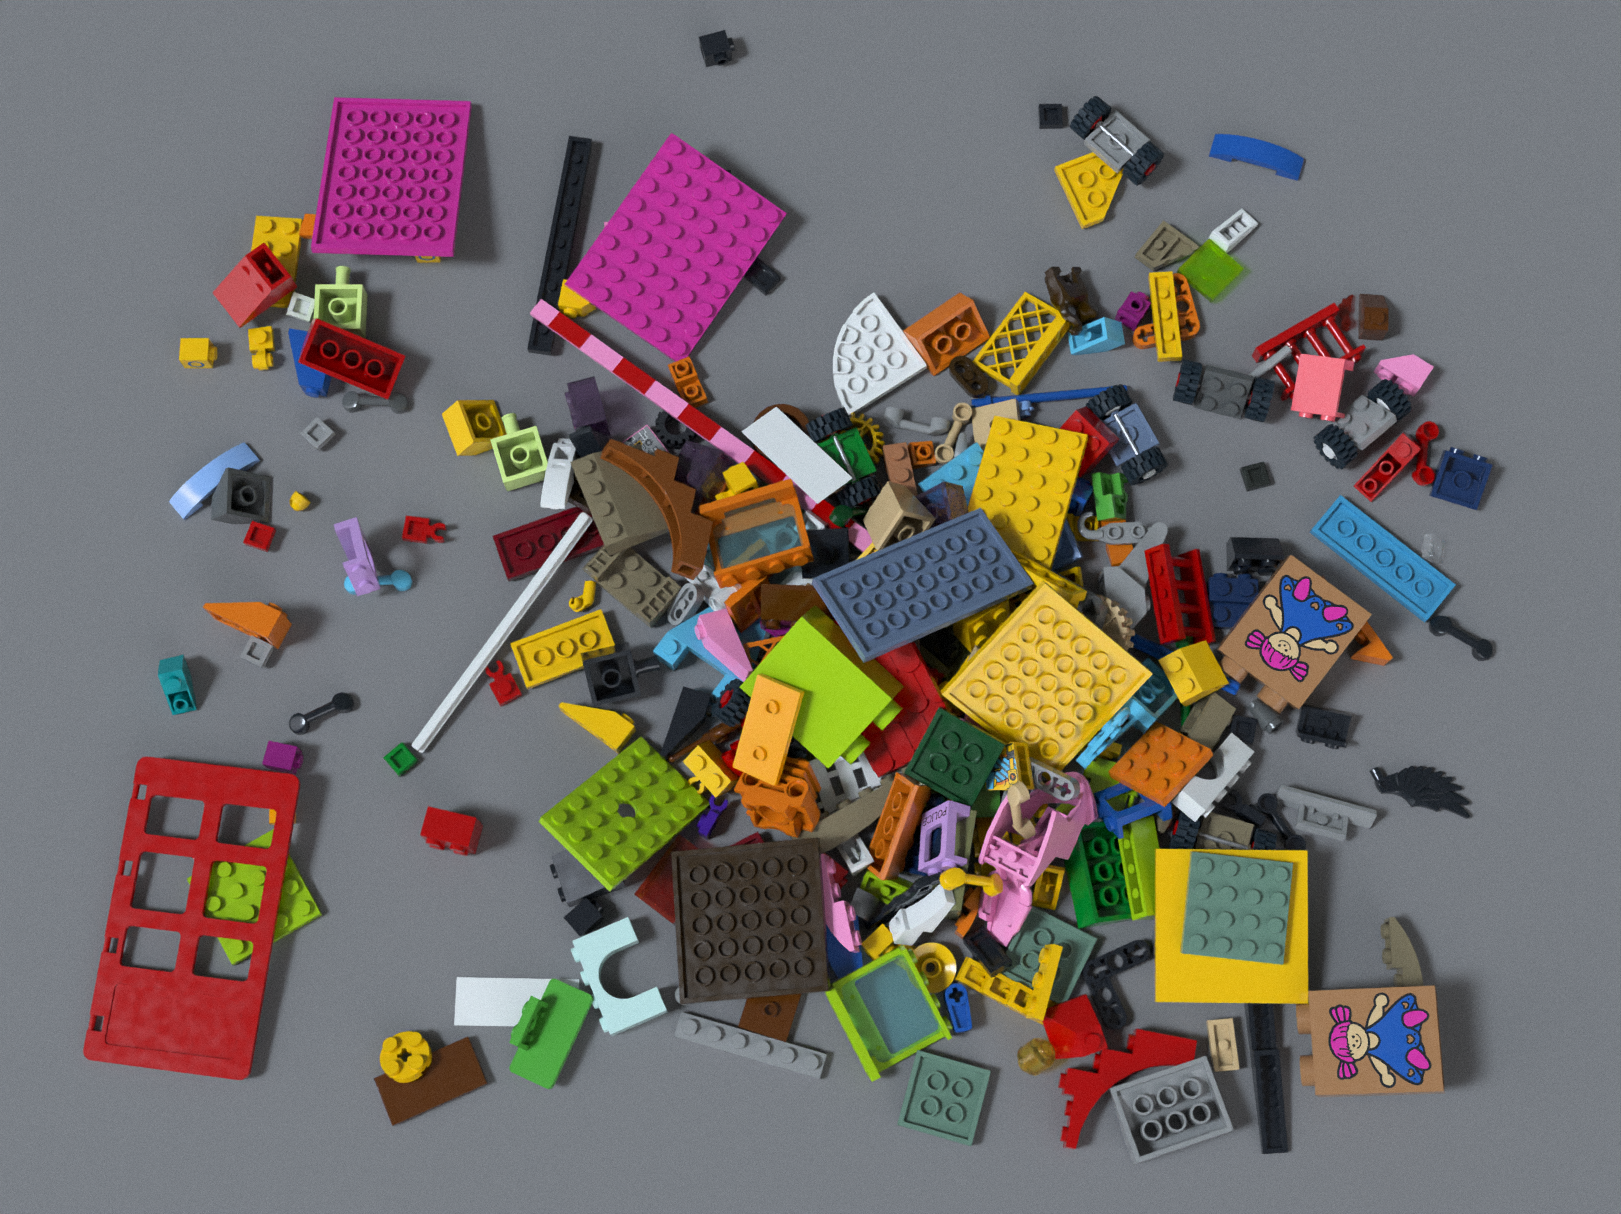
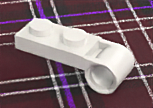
M704 561L702 571L694 580L686 578L689 583L698 584L702 587L704 592L703 600L713 611L725 609L724 602L732 593L737 592L733 586L720 589L714 576V571L706 561Z

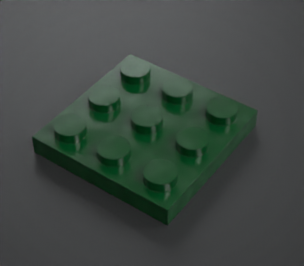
M940 706L904 773L954 802L970 806V809H972L1007 743Z

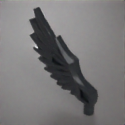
M1410 766L1409 768H1404L1399 773L1396 772L1384 777L1379 767L1370 770L1375 780V786L1381 794L1400 796L1411 807H1424L1435 812L1441 808L1466 819L1470 817L1468 812L1459 805L1467 806L1469 801L1453 793L1454 791H1460L1461 786L1448 783L1453 780L1451 776L1440 777L1443 774L1442 771L1431 773L1433 770L1431 767L1423 770V766H1419L1414 769V766Z
M941 872L930 876L926 875L915 880L908 890L895 896L889 904L881 909L882 913L865 924L866 930L875 925L879 927L881 924L887 923L901 908L906 909L932 892V886L940 883Z

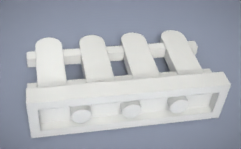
M864 752L859 755V762L851 765L840 756L833 763L836 770L828 773L825 765L818 759L809 761L821 787L820 793L818 792L821 802L817 803L819 809L824 808V811L828 810L831 813L838 809L836 806L838 802L847 798L852 801L858 798V792L866 787L871 786L874 789L881 785L879 782L881 778H878L877 774L873 771ZM862 768L867 782V786L862 788L858 787L853 770ZM899 769L891 774L895 777L896 772L902 773V771ZM839 776L844 794L835 796L830 782V778Z

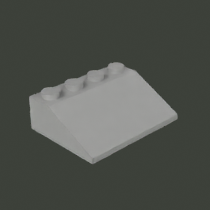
M1206 1056L1109 1089L1133 1165L1234 1130Z

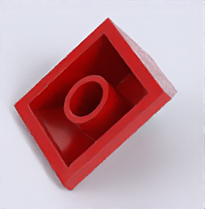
M1086 994L1046 1009L1042 1023L1055 1059L1085 1057L1108 1048L1100 1023Z

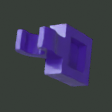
M714 795L709 799L711 810L707 815L703 814L697 824V827L700 828L698 830L699 835L707 840L718 823L722 812L728 807V800L726 799L721 806H716L714 804L716 800Z

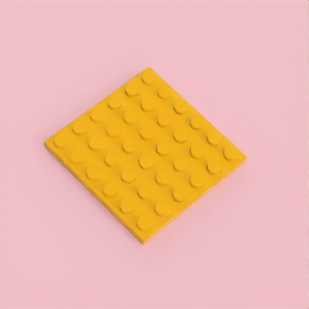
M1043 580L945 685L941 693L996 738L1007 744L1010 742H1027L1029 757L1061 771L1150 678L1152 672ZM1047 772L1042 773V776H1044L1047 780H1051V777Z

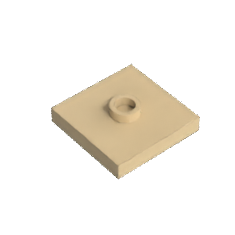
M1016 398L972 408L974 443L977 442L983 452L994 415L1020 421L1019 403Z

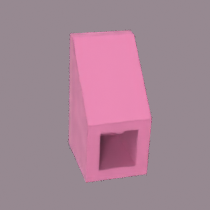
M1412 354L1381 360L1374 373L1381 380H1391L1393 385L1396 383L1398 388L1404 391V394L1414 397L1434 366Z

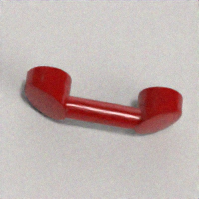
M1431 421L1423 423L1416 431V440L1423 449L1418 453L1417 468L1412 472V478L1421 486L1429 485L1435 478L1434 471L1427 466L1429 442L1438 436L1439 428Z

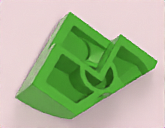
M1102 472L1091 474L1097 521L1125 520L1126 503L1128 501V494L1124 490V483L1128 482L1123 473L1110 475Z

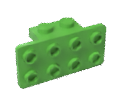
M557 979L549 981L541 1000L531 996L529 1001L524 1004L522 1016L511 1032L509 1043L517 1046L518 1050L509 1067L510 1071L546 1089H552L593 1003V996Z

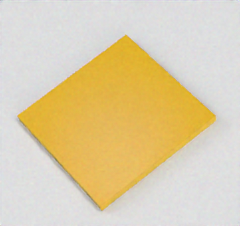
M1155 849V1002L1308 1004V851ZM1190 851L1293 863L1283 965L1180 953Z

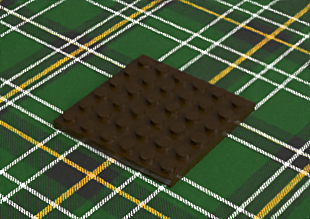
M820 838L671 852L680 1004L831 991Z

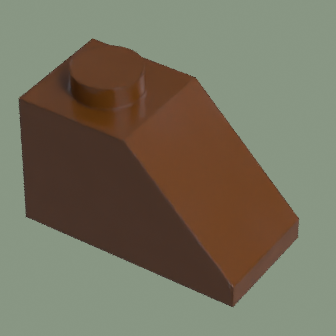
M1359 295L1358 339L1382 341L1388 332L1389 308L1383 295Z

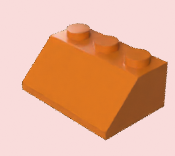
M958 293L903 330L905 336L924 360L927 369L933 376L948 367L953 358L966 355L990 338L974 301L962 293Z

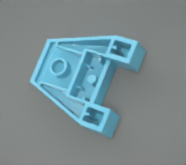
M708 607L669 630L653 650V653L657 655L660 662L675 671L690 651L723 674V679L712 692L713 699L716 701L717 697L721 695L720 692L725 690V686L731 680L739 678L705 649L702 641L696 637L695 626L697 625L699 615L714 612L711 607ZM761 617L742 633L736 629L742 646L745 643L764 639L766 632L760 628ZM759 646L749 648L750 657L758 662L761 648ZM752 663V667H753V671H754L755 668H756V665H755L754 663Z

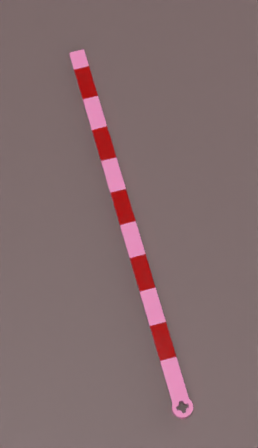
M541 299L530 312L532 317L738 464L744 462L750 472L766 484L770 485L790 479L779 467ZM793 481L801 509L804 511L810 510L828 524V528L839 527L829 519L835 507L825 500L817 504ZM850 519L846 525L848 527L849 543L864 552L872 543V539L866 529Z

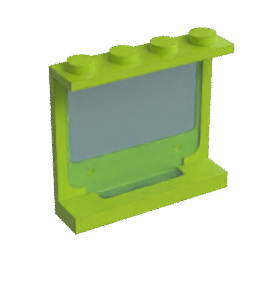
M903 945L830 984L831 991L824 992L871 1082L881 1078L879 1072L916 1053L917 1050H921L943 1037L947 1040L952 1039L949 1032L952 1030V1026L946 1016L941 1017L938 1011L941 1005L934 993L930 995L926 986L929 985V981L923 971L918 972L915 966L918 960L912 949L907 950Z

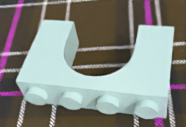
M628 917L572 941L574 944V948L571 949L575 962H581L584 971L580 972L585 986L590 985L593 994H591L594 998L592 1004L595 1009L600 1008L603 1017L599 1021L604 1033L609 1031L611 1036H615L668 1013L657 987L632 998L619 999L609 995L602 986L601 971L606 960L613 954L639 943Z

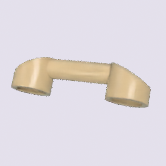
M958 403L954 407L952 414L954 422L945 443L935 449L934 456L940 464H946L953 459V446L962 425H966L971 419L972 409L967 403Z
M1019 781L1009 788L1007 799L1011 809L1012 827L1023 838L1029 839L1036 835V831L1028 818L1022 819L1020 804L1029 800L1030 794L1024 783Z

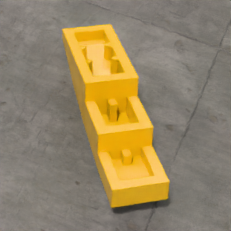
M970 957L965 958L955 980L1025 1017L1027 1016L1025 1007L1028 998L1032 997V989L1011 980L1001 973L991 978L980 963ZM1049 999L1047 1008L1057 1003ZM1035 1021V1022H1037V1023L1043 1025L1042 1021Z

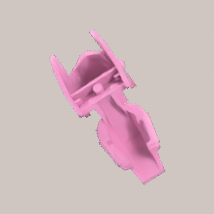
M1065 773L1075 778L1080 784V793L1075 799L1063 801L1037 788L1030 793L1029 800L1020 804L1022 819L1026 817L1030 820L1042 804L1065 803L1076 806L1070 811L1068 816L1048 806L1034 827L1036 835L1029 839L1021 840L1020 845L1017 846L1002 838L1006 831L1020 835L1012 827L1011 809L1006 796L987 831L978 860L980 864L986 862L996 868L987 876L997 873L1002 879L1003 891L991 897L981 887L978 917L988 921L986 930L996 942L1005 947L1009 946L1012 937L1020 931L1032 908V891L1030 887L1055 857L1069 859L1084 824L1089 825L1098 818L1097 805L1090 784L1081 773ZM1069 784L1062 786L1067 789L1066 794L1071 793V790L1068 789Z

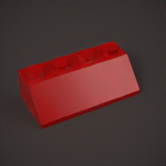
M315 318L312 320L305 337L298 363L388 400L405 355Z

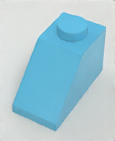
M1106 317L1082 326V331L1079 335L1074 336L1068 332L1071 355L1107 352L1125 344L1122 322Z

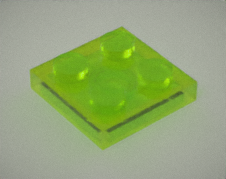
M1209 238L1178 268L1177 273L1184 275L1188 283L1212 303L1243 272L1244 268Z

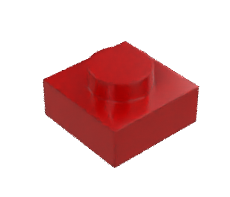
M252 521L243 543L246 546L268 552L276 529Z

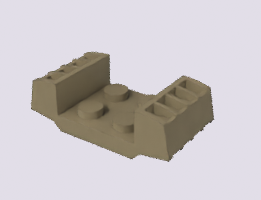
M603 545L582 568L598 585L650 628L667 612L670 604L681 590V587L669 576L665 578L631 547L608 556Z

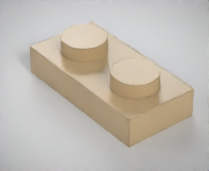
M1233 1018L1207 1020L1212 1071L1239 1070Z

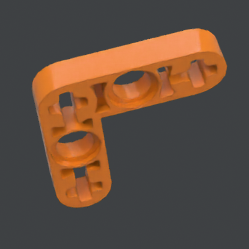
M1174 273L1173 280L1177 284H1182L1179 288L1180 295L1176 296L1178 292L1174 286L1176 304L1184 301L1189 306L1187 311H1179L1177 309L1179 329H1182L1180 330V340L1186 341L1193 339L1197 335L1200 323L1186 277L1182 274ZM1153 323L1140 326L1134 331L1132 337L1134 346L1139 349L1156 347L1155 335L1151 336L1154 330ZM1186 323L1190 327L1194 326L1191 332L1188 329H1183ZM1140 333H1143L1144 336H1150L1146 342H1143V339H1138Z

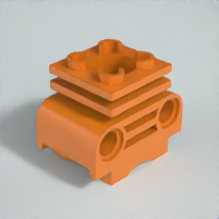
M786 757L780 782L776 786L743 772L734 788L736 793L741 794V802L744 808L748 809L746 814L750 816L754 827L776 829L788 836L798 838L801 830L813 832L819 821L821 813L816 803V792L820 793L821 787L810 763L803 758L794 759Z

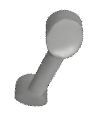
M887 407L885 409V419L898 429L928 434L929 436L941 435L949 430L950 422L943 418L934 417L931 420V424L926 425L904 420V412L898 408Z

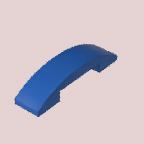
M1215 134L1209 157L1231 162L1233 158L1276 170L1275 175L1296 181L1299 179L1304 158L1278 145L1255 138L1230 134Z

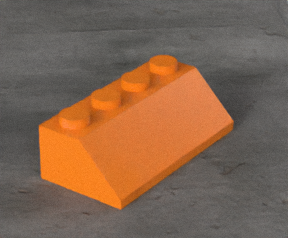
M896 772L868 849L874 862L866 868L881 880H897L899 874L904 870L905 858L908 850L913 845L916 827L921 823L923 808L931 796L930 787L911 776Z

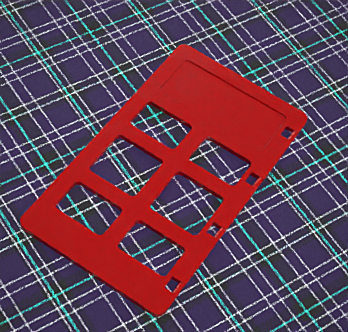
M142 757L137 762L133 792L129 802L118 872L114 882L104 936L105 941L99 962L83 1054L88 1060L244 1080L249 1077L252 1068L301 783L297 776L288 773ZM140 785L147 786L145 800L138 799ZM154 796L203 801L204 811L199 837L196 840L147 834L146 828L152 798ZM229 804L275 810L276 819L271 846L264 849L219 843L218 834L223 807ZM144 852L191 857L194 859L187 905L183 914L135 909L132 903L140 860ZM126 861L133 862L130 876L123 875ZM223 861L266 868L260 911L256 923L205 917L204 912L214 862ZM135 926L179 932L181 938L174 971L166 972L124 966L122 964V957L128 928ZM202 936L251 941L253 943V951L247 980L235 981L195 975L194 968L200 938ZM112 938H119L116 953H109ZM97 1016H104L102 1031H94Z

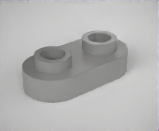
M687 583L681 588L667 611V618L670 624L678 626L694 615L704 598V592L700 585Z

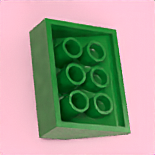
M1104 821L1092 822L1089 825L1084 824L1069 859H1064L1078 929L1132 920L1118 837L1112 831H1108Z

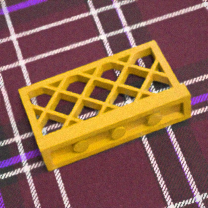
M1024 292L972 362L980 371L1011 388V392L1015 395H1020L1072 325L1062 318L1057 309ZM1027 300L1035 305L1036 311L1022 313L1021 307ZM1051 314L1055 318L1051 323L1041 324L1040 315ZM1037 316L1039 325L1025 328L1024 318ZM1021 319L1022 329L1009 331L1008 324L1011 321ZM1040 330V339L1028 342L1027 333ZM1024 334L1026 343L1012 346L1010 336ZM1008 337V347L995 348L997 339ZM1027 348L1028 355L1024 359L1015 360L1013 351ZM1011 352L1012 361L998 363L997 354ZM994 355L996 364L985 366L980 363L985 356ZM1013 366L1014 373L1010 379L1001 375V368Z
M1010 549L1034 583L1031 589L1032 592L1044 580L1076 608H1078L1079 601L1085 600L1086 590ZM1023 592L1015 600L1013 598L1008 599L1010 615L1017 609L1015 603L1018 601L1023 602L1032 592L1028 594Z

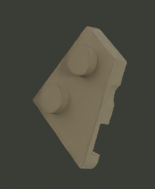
M1163 220L1135 254L1134 258L1152 271H1155L1196 253L1199 246Z

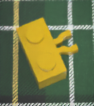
M744 462L734 465L723 472L728 491L715 495V498L720 500L759 488L756 479Z
M711 741L698 745L683 762L695 775L687 783L693 785L695 782L701 781L702 783L697 793L703 795L708 789L716 798L728 793L738 782L739 777L729 770L721 758L722 753Z

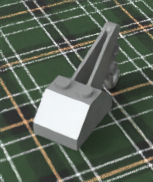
M1093 512L1084 513L1078 519L1077 527L1080 534L1086 539L1099 540L1109 545L1137 544L1119 567H1103L1097 579L1099 595L1120 603L1119 607L1125 608L1128 612L1126 618H1131L1133 621L1130 629L1135 630L1143 618L1146 617L1147 611H1150L1149 596H1145L1144 589L1149 578L1144 550L1163 544L1168 528L1162 522H1157L1152 527H1146L1141 522L1109 523L1097 530H1088L1084 522L1088 517L1093 516Z

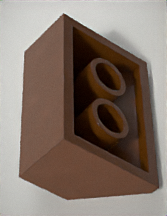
M761 584V624L766 626L767 629L792 628L815 605L833 622L835 621V618L814 586Z

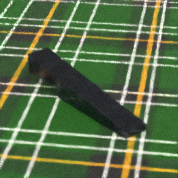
M1244 1003L1262 1154L1288 1153L1280 1053L1276 1042L1273 1003Z

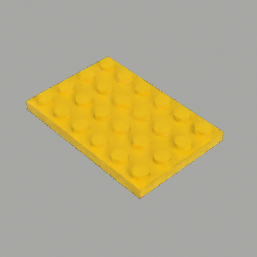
M994 415L966 514L981 508L1009 549H1013L1051 570L1087 445L1088 435Z

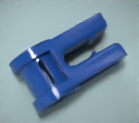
M958 983L952 984L944 992V1001L954 1033H961L972 1029L968 994L963 985ZM953 989H956L957 993L961 992L962 994L958 1002H955L953 998H949Z

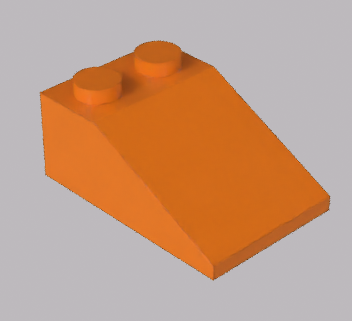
M261 602L205 603L203 606L215 620L244 634L263 640L273 645L276 649H279L292 625L286 618L288 615L282 612V608L271 602L268 605Z

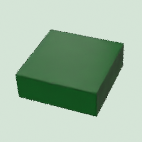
M403 742L383 757L399 777L419 762Z

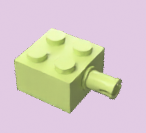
M338 266L336 267V284H315L314 319L318 318L362 338H366L368 295L363 284H350L351 269L349 267Z
M515 413L504 415L502 421L507 435L490 440L506 490L511 491L544 481L548 461L537 426L520 430Z

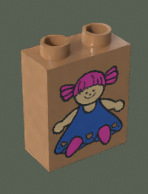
M1289 555L1280 564L1215 649L1224 656L1219 665L1225 674L1240 684L1249 675L1263 685L1257 697L1279 714L1287 704L1293 709H1300L1372 614L1293 555Z
M1435 985L1308 991L1309 1003L1296 1004L1298 1034H1311L1313 1055H1300L1302 1086H1315L1316 1096L1351 1097L1445 1094Z

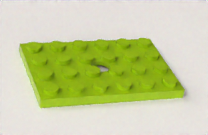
M640 737L542 815L538 822L605 888L612 891L708 809L710 804L703 795H699L697 790L687 783V780L665 759H662L660 754L647 741ZM619 805H631L635 810V817H622L618 813Z

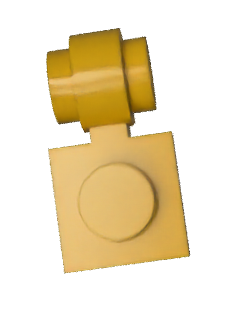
M272 326L248 329L249 350L251 354H255L252 355L253 368L259 371L268 370L274 366L272 353H267L275 351Z

